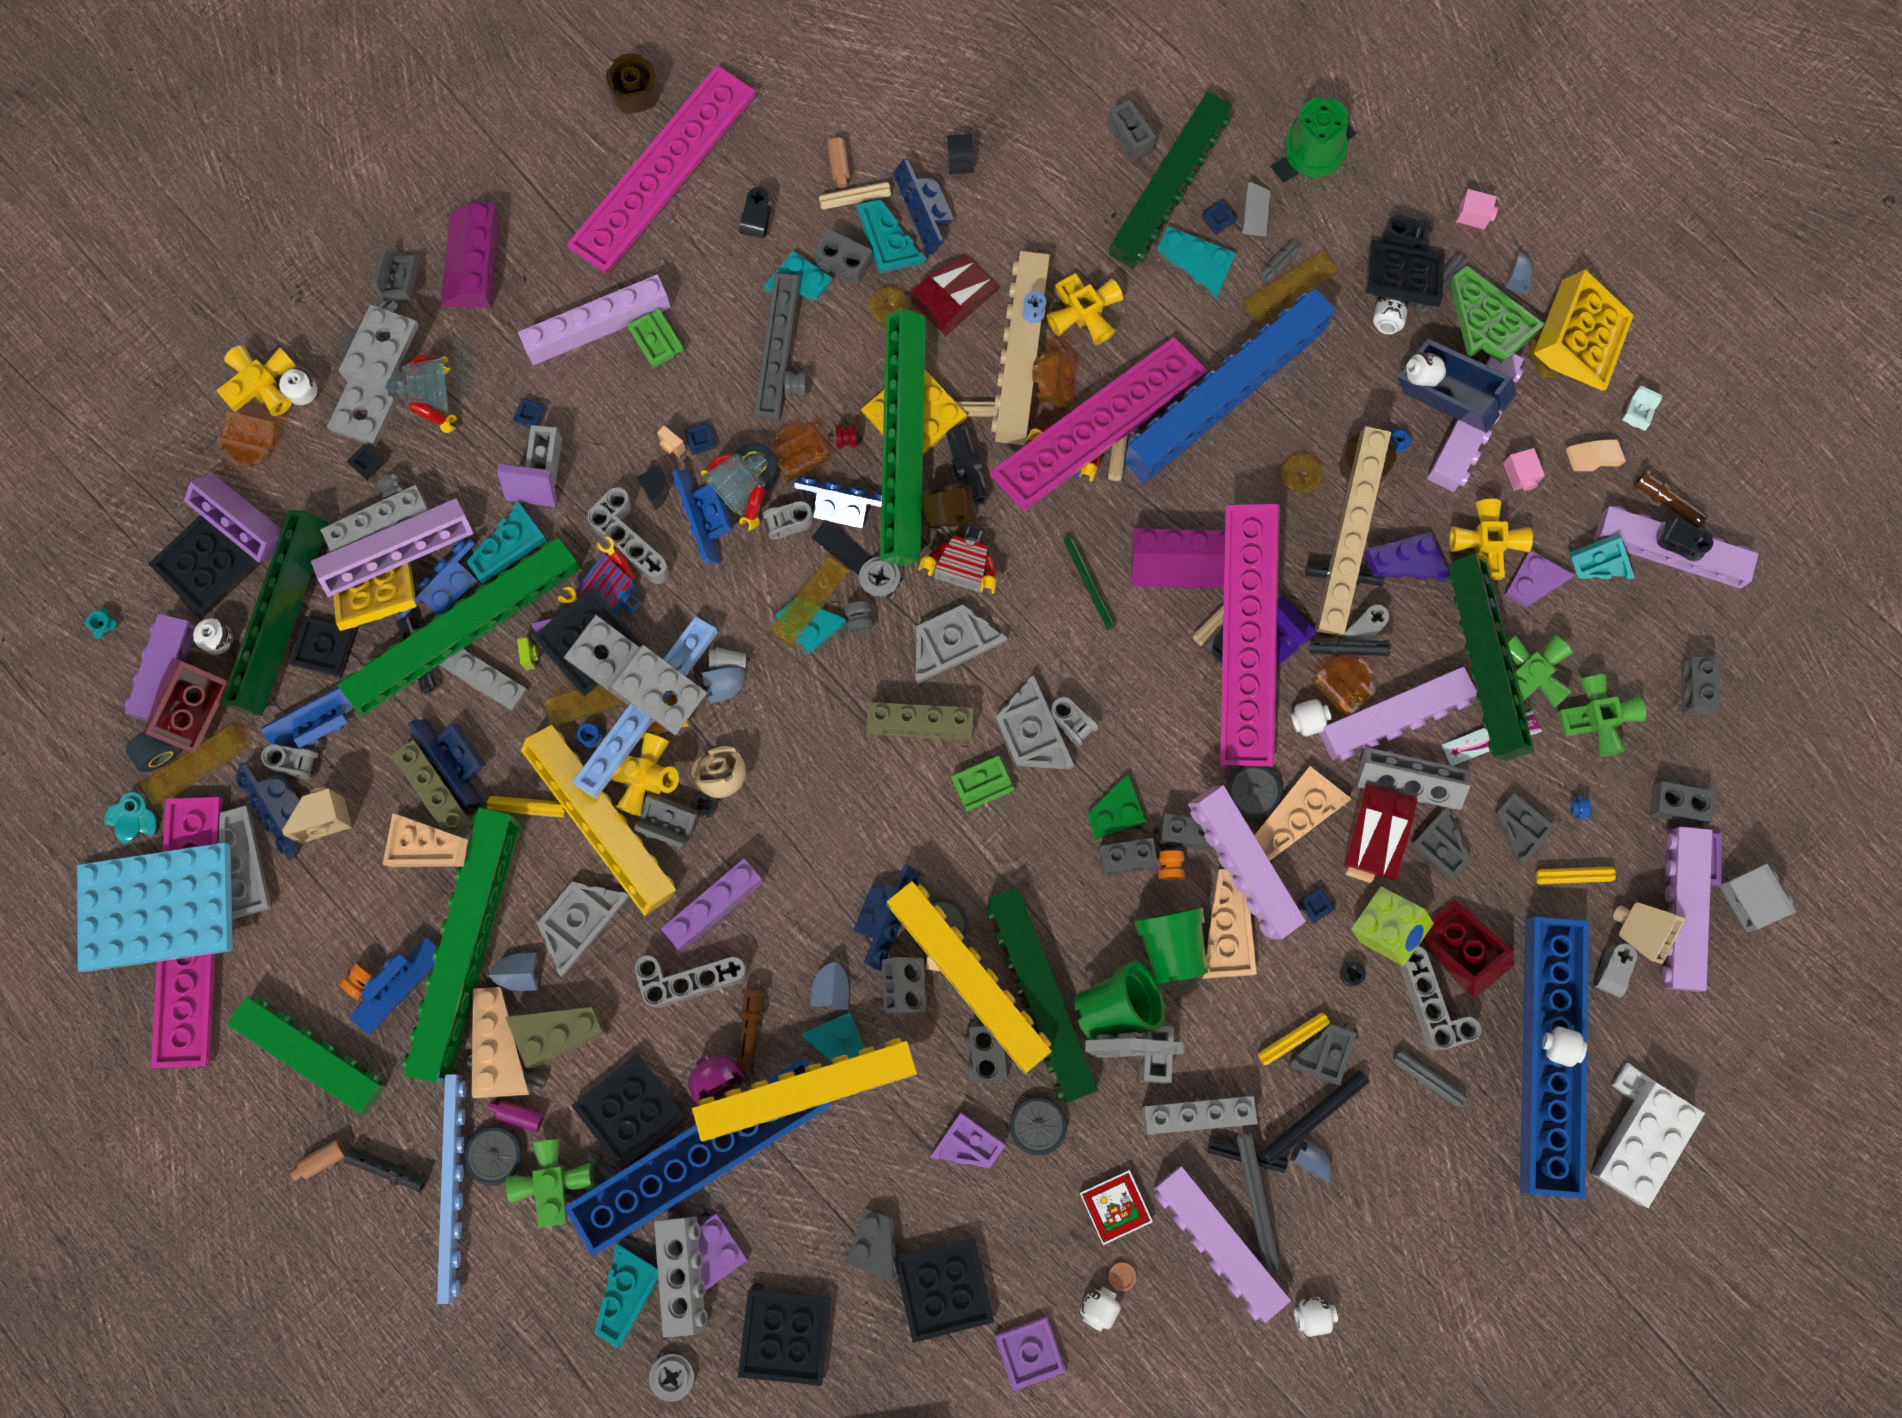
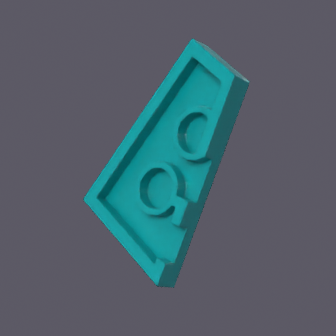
M881 199L857 204L856 210L869 247L872 249V256L879 274L925 264L927 258L922 252H918L913 245V240L909 235L904 234L898 226V221Z
M1167 226L1157 250L1177 268L1183 269L1193 277L1192 280L1198 285L1202 284L1216 299L1236 254Z
M518 501L512 507L513 511L510 515L499 522L497 525L499 528L490 538L485 539L467 561L482 584L547 541Z
M616 1243L614 1249L615 1256L612 1268L609 1270L607 1278L609 1281L605 1298L602 1300L595 1334L616 1348H621L656 1288L659 1279L658 1267Z

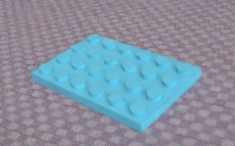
M219 843L77 865L78 971L89 972L233 951L230 844Z

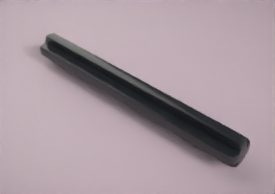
M1361 1070L1353 1074L1261 1151L1264 1160L1269 1164L1277 1161L1368 1085L1370 1080L1367 1075Z

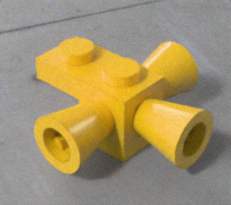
M1076 273L1055 284L1054 290L1066 306L1065 309L1047 314L1048 323L1057 336H1060L1075 322L1079 328L1087 325L1094 345H1099L1113 336L1115 329L1101 317L1104 306L1123 301L1122 291L1114 279L1108 280L1096 292L1091 284L1085 287Z
M244 345L235 346L227 352L224 361L239 373L216 391L234 412L254 397L262 404L265 402L272 416H279L291 407L292 401L280 391V386L274 378L297 366L280 347L264 366L257 359L253 361Z
M1484 499L1475 503L1480 519L1478 527L1473 531L1452 526L1449 533V547L1451 552L1475 548V553L1487 558L1492 580H1502L1505 577L1503 552L1507 548L1530 552L1533 543L1532 529L1526 527L1508 531V522H1499L1502 501L1498 499Z
M644 733L641 757L627 756L610 779L611 781L630 785L616 808L636 816H641L645 792L660 795L661 791L670 793L675 790L679 782L677 770L674 767H661L656 764L669 741L650 733Z

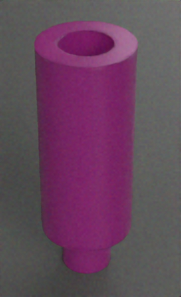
M504 1099L500 1103L491 1101L488 1106V1111L495 1113L496 1119L534 1132L540 1130L544 1120V1113Z

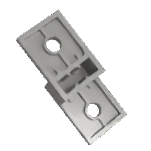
M373 305L369 306L339 369V372L347 381V385L327 425L330 431L374 447L377 446L403 390V375L399 371V367L418 329L419 324L417 321ZM389 332L390 338L387 341H378L381 333ZM397 385L398 395L388 396L387 386ZM360 410H367L368 414L365 419H356V414Z
M597 615L594 616L563 657L625 704L634 705L673 735L679 732L707 693L644 645L638 647ZM597 645H603L607 648L608 656L606 659L599 660L595 657L594 648ZM666 691H672L676 695V702L672 706L666 705L662 700V696Z

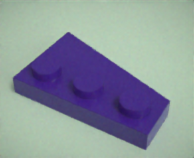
M1431 532L1369 548L1364 552L1373 576L1394 578L1408 576L1416 577L1420 580H1426L1427 578H1434L1438 581L1449 580V572Z

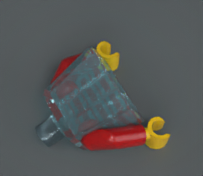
M419 355L401 367L402 380L387 381L388 396H404L405 409L411 410V412L439 425L443 432L450 433L456 430V427L451 426L450 423L457 421L455 415L447 417L445 415L448 413L445 375L451 370L450 367L444 366L448 362V358L444 356L438 359L427 355Z
M757 452L749 460L738 453L715 456L707 470L701 471L702 477L706 479V484L711 485L734 513L740 515L745 513V516L739 521L741 525L748 522V531L755 529L760 523L758 513L765 491L764 487L767 483L759 471L768 464L767 459L760 452Z

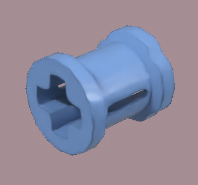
M1031 291L1024 297L1022 315L1026 321L1038 323L1045 316L1046 298L1039 291Z

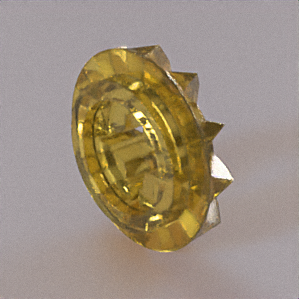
M883 288L872 295L869 302V311L875 322H880L886 326V315L889 312L888 310H883L885 308V300H887L890 306H894L893 312L902 308L908 310V300L898 289Z
M1307 455L1291 457L1285 462L1281 476L1284 486L1290 488L1291 492L1301 493L1302 495L1313 492L1322 480V469L1319 463ZM1300 467L1303 470V474L1308 475L1303 483H1301L1298 476H1295L1299 472Z

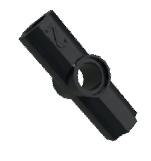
M953 428L946 433V439L953 457L952 464L957 480H960L962 486L970 485L975 505L983 503L989 499V495L982 476L983 470L978 453L974 452L967 428Z

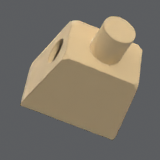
M1638 902L1634 904L1631 910L1620 905L1613 915L1614 920L1623 924L1619 936L1649 960L1663 964L1686 921L1684 917Z

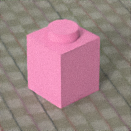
M1468 189L1461 200L1456 222L1485 230L1489 221L1493 222L1496 217L1498 207L1494 205L1497 196Z
M1534 448L1511 454L1503 463L1513 491L1523 489V491L1532 490L1538 486L1540 480L1545 476Z

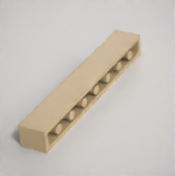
M1020 251L1019 261L1014 260L1012 275L1017 276L1016 282H1011L1009 297H1013L1014 300L1013 304H1008L1006 319H1010L1011 323L1010 327L1005 326L1003 341L1008 342L1007 349H1002L1000 364H1005L1004 372L999 371L997 386L1002 387L1001 394H996L994 409H999L998 417H993L991 432H996L995 442L1025 445L1041 321L1038 323L1026 321L1022 315L1024 297L1031 291H1039L1045 295L1049 254Z
M1366 426L1360 432L1315 625V631L1334 636L1345 634L1391 436L1389 431Z

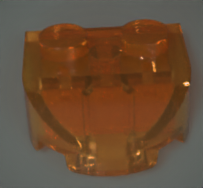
M1062 352L1042 353L1040 358H1036L1033 363L1032 380L1039 385L1040 393H1037L1036 396L1040 402L1050 401L1060 411L1070 410V403L1073 399L1072 383L1073 377L1076 374V368L1074 363Z
M226 411L223 434L217 437L218 448L223 451L228 459L227 462L241 468L257 466L265 462L272 455L275 449L279 422L234 411Z
M793 423L781 428L775 433V440L770 445V449L776 456L778 468L787 482L832 459L830 451L820 439L817 430L809 424L808 427H799L797 423Z
M1346 655L1335 658L1332 663L1311 680L1345 718L1358 710L1374 695L1377 689L1374 687L1373 679L1375 678V673L1372 668L1361 658L1351 659L1346 658Z

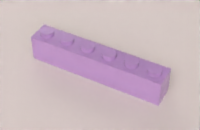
M655 275L521 330L518 334L532 364L536 365L623 329L642 316L655 312L657 308L664 312L671 309L662 283L658 275Z
M1513 354L1501 364L1489 356L1485 365L1511 376L1513 381L1517 383L1524 369L1520 368L1524 358ZM1457 419L1427 479L1452 492L1459 485L1464 487L1471 474L1467 470L1470 464L1474 466L1482 453L1478 449L1481 443L1486 444L1492 431L1488 430L1485 433Z
M457 498L314 559L311 563L318 581L327 597H330L468 537L473 532Z
M1609 506L1600 515L1593 542L1619 533L1627 553L1740 589L1752 581L1759 553L1750 551L1746 546H1734L1725 543L1723 539L1713 537L1714 544L1712 549L1705 553L1702 559L1689 561L1674 552L1661 548L1657 544L1659 535L1666 522L1652 520L1651 517L1645 514L1636 515L1627 512L1625 508L1619 506Z
M1462 667L1323 727V732L1319 733L1332 761L1337 758L1344 761L1355 756V751L1360 748H1364V750L1365 747L1374 748L1379 745L1378 741L1387 737L1388 741L1401 736L1403 734L1402 730L1410 727L1412 731L1426 725L1425 720L1433 717L1436 721L1449 715L1448 710L1457 707L1459 711L1472 705L1471 700L1476 697L1477 691L1465 667Z
M1224 785L1213 786L1188 803L1192 810V818L1201 825L1205 832L1206 841L1215 848L1219 855L1218 860L1220 864L1229 871L1233 878L1232 883L1234 887L1243 894L1247 901L1246 906L1248 910L1260 922L1259 927L1262 933L1269 939H1283L1305 923L1304 917Z
M1678 827L1673 829L1672 833H1669L1667 839L1668 849H1671V860L1667 861L1666 873L1671 876L1669 886L1666 887L1665 900L1669 902L1668 912L1684 917L1686 921L1666 957V966L1662 969V981L1665 982V989L1701 992L1707 989L1712 830Z
M1178 1166L1153 1187L1157 1192L1154 1195L1156 1200L1164 1209L1169 1206L1175 1214L1172 1217L1174 1222L1182 1231L1187 1229L1193 1236L1190 1240L1200 1253L1203 1251L1207 1253L1211 1258L1208 1262L1218 1276L1223 1273L1229 1280L1226 1286L1236 1298L1241 1296L1248 1305L1244 1308L1255 1321L1260 1319L1267 1323L1291 1301L1182 1166Z

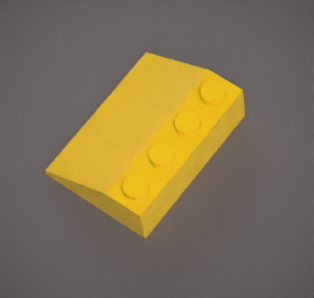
M1584 269L1562 280L1534 354L1550 369L1604 391L1608 387L1634 315Z

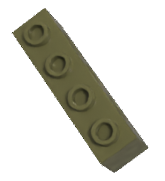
M868 702L866 728L869 735L957 740L972 739L973 708Z
M412 740L391 755L441 829L465 839L472 833L470 829L471 817L457 800L449 785L443 780L440 772L428 758L422 746Z

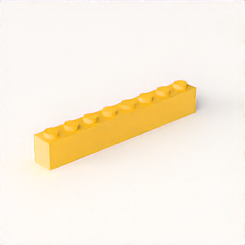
M550 725L526 738L521 752L643 915L646 916L670 901L676 891L672 879L663 873L657 859L647 852L641 838L632 832L627 825L626 818L621 813H618L612 805L610 797L606 793L601 792L595 799L574 786L573 781L582 770L583 765L579 756L572 752L566 744L564 736Z
M913 881L887 901V906L1025 1075L1052 1052L1049 1049V1046L1052 1044L1042 1032L1039 1034L1035 1032L1031 1027L1034 1022L1024 1010L1021 1013L1013 1005L1016 1003V1000L1007 989L1002 991L996 984L999 979L990 968L985 970L979 963L981 957L974 948L970 947L967 949L962 942L964 937L955 926L949 927L944 920L947 916L938 905L935 907L931 905L927 900L930 895L921 884L916 886Z
M900 1038L885 1042L886 1048L877 1051L872 1046L859 1050V1056L848 1059V1055L831 1059L832 1065L822 1067L821 1063L805 1067L806 1073L797 1076L792 1071L779 1075V1081L768 1084L767 1080L751 1084L752 1090L741 1092V1088L725 1092L726 1098L715 1101L714 1096L697 1101L699 1106L692 1108L700 1140L714 1139L917 1075L908 1042H901Z

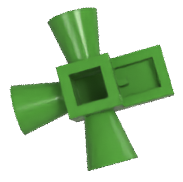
M1517 635L1508 642L1513 664L1519 667L1515 673L1522 702L1539 687L1552 707L1555 708L1573 691L1551 676L1556 671L1552 666L1573 654L1572 649L1561 638L1553 635L1542 653L1536 652L1532 656H1530Z
M1606 674L1593 675L1581 679L1580 683L1590 703L1586 706L1563 709L1557 712L1563 737L1598 731L1600 757L1626 751L1615 728L1625 721H1645L1646 707L1643 699L1637 696L1620 703L1619 697L1607 698Z
M560 1139L534 1142L532 1144L540 1170L532 1171L533 1177L507 1175L506 1193L508 1201L511 1204L535 1195L538 1228L567 1224L568 1215L564 1209L566 1206L565 1195H569V1189L592 1190L595 1188L593 1166L590 1162L567 1171V1167H558Z

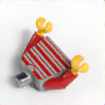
M969 527L965 538L953 536L950 541H944L928 556L921 559L918 570L927 568L929 570L928 576H932L934 571L935 579L980 593L983 592L984 588H990L992 594L995 593L997 571L994 560L987 553V546L979 543L982 532L976 528Z

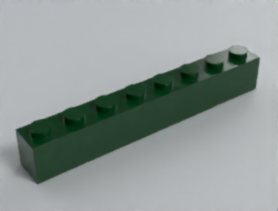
M1208 91L1206 92L1112 241L1109 251L1110 257L1132 269H1135L1138 262L1143 263L1149 253L1148 246L1151 242L1153 244L1156 243L1161 234L1160 227L1163 223L1167 225L1174 212L1172 211L1175 204L1179 205L1186 193L1183 190L1187 185L1191 186L1197 176L1195 171L1198 166L1203 167L1209 157L1207 152L1210 147L1215 148L1221 137L1219 133L1222 128L1225 130L1228 128L1233 118L1230 115L1232 104Z
M289 510L221 701L222 705L245 714L262 716L267 707L272 686L276 681V675L284 658L289 637L293 632L297 614L301 609V602L310 583V576L313 571L311 561L318 558L319 550L325 539L320 529L327 527L329 523L305 510Z
M1473 553L1448 564L1450 572L1448 579L1454 588L1455 597L1453 600L1461 618L1459 626L1465 635L1467 643L1465 644V651L1472 664L1470 672L1478 689L1476 697L1478 703L1482 706L1484 714L1482 723L1489 735L1488 748L1495 758L1508 761L1535 751L1488 560L1477 553Z
M1016 887L988 898V906H985L989 921L995 920L998 930L994 933L999 946L1004 945L1008 955L1004 957L1009 972L1014 971L1018 981H1015L1014 985L1018 996H1024L1027 1006L1023 1007L1024 1011L1034 1021L1037 1029L1036 1033L1042 1032L1052 1044L1049 1046L1052 1052L1043 1060L1048 1073H1054L1057 1083L1053 1084L1058 1099L1064 1098L1066 1104L1097 1092V1087L1019 888Z

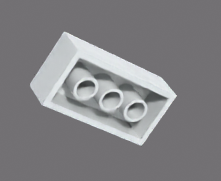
M1646 1081L1590 1174L1636 1204L1649 1208L1705 1113L1658 1083Z

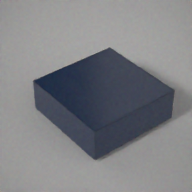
M1223 201L1203 212L1201 216L1215 235L1236 222L1235 216Z
M522 398L513 421L516 424L531 428V425L540 426L547 407L544 404Z
M708 423L684 430L692 455L716 448Z
M1321 887L1297 902L1312 924L1335 910V907Z

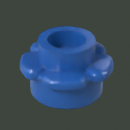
M1398 428L1397 430L1392 429L1389 431L1391 432L1390 440L1396 452H1403L1407 449V446L1411 445L1412 439L1408 435L1407 430Z
M594 723L581 725L576 734L577 742L582 744L584 748H593L595 744L598 745L602 740L600 727ZM589 733L592 734L591 738L587 737Z
M1577 795L1576 800H1571V815L1576 816V819L1579 821L1582 818L1588 819L1591 810L1590 799Z

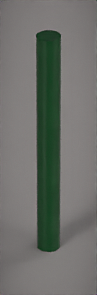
M1069 536L1063 540L1106 629L1111 630L1116 627V624L1073 537Z

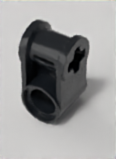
M752 188L747 194L739 226V232L742 235L765 238L767 235L771 203L769 201V194L764 188Z
M1395 215L1385 227L1382 238L1384 242L1429 250L1428 238L1434 226L1428 221ZM1393 228L1397 229L1400 233L1395 232Z
M1674 517L1667 519L1657 540V544L1661 548L1674 552L1689 561L1702 559L1705 553L1712 549L1714 544L1710 534Z

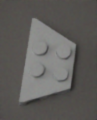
M960 605L916 626L917 684L993 649L1007 642V638L1004 634H1000L990 627L989 623L975 616L964 605Z
M1032 676L1021 690L1013 696L1008 705L1000 711L995 720L1016 766L1073 769L1072 759L1037 681Z
M571 882L537 923L538 928L545 939L549 954L552 956L557 968L556 970L561 977L568 973L630 898L627 893Z
M1119 1034V1038H1113V1035H1097V1040H1086L1085 1052L1095 1055L1096 1058L1184 1054V1043L1152 1040V1037H1136V1034Z

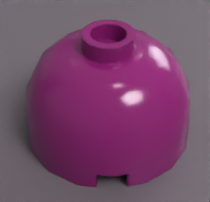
M705 1055L696 1061L695 1064L697 1066L690 1074L688 1087L696 1105L699 1106L697 1101L714 1096L715 1101L725 1098L724 1093L734 1090L733 1085L737 1081L741 1085L745 1077L737 1064L727 1056L711 1057L710 1055Z

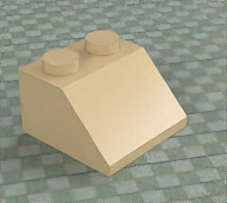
M326 787L311 790V794L301 798L282 831L284 836L302 844L352 828L345 798Z

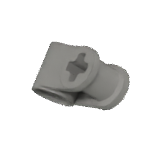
M802 501L774 507L763 512V518L767 520L770 530L768 536L773 540L806 531L814 523L810 506ZM798 513H807V517L805 519H795Z
M1382 605L1371 606L1358 621L1352 624L1341 639L1374 640L1375 636L1389 620L1388 610ZM1376 615L1379 619L1374 623L1371 619Z
M1061 697L1053 703L1050 713L1055 724L1076 746L1080 747L1083 744L1082 741L1092 731L1096 732L1098 730L1097 724L1069 698ZM1065 706L1069 710V715L1066 717L1059 716L1056 712V707Z
M280 745L267 746L261 755L262 762L273 771L308 780L312 779L310 774L314 759L318 758V753ZM278 753H282L281 761L273 764V757Z
M1629 944L1608 947L1595 974L1593 986L1619 998L1622 997L1628 988L1630 976L1637 961V952L1634 947Z

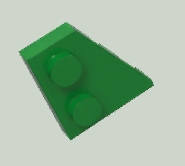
M1129 775L1125 776L1087 814L1095 841L1146 823Z

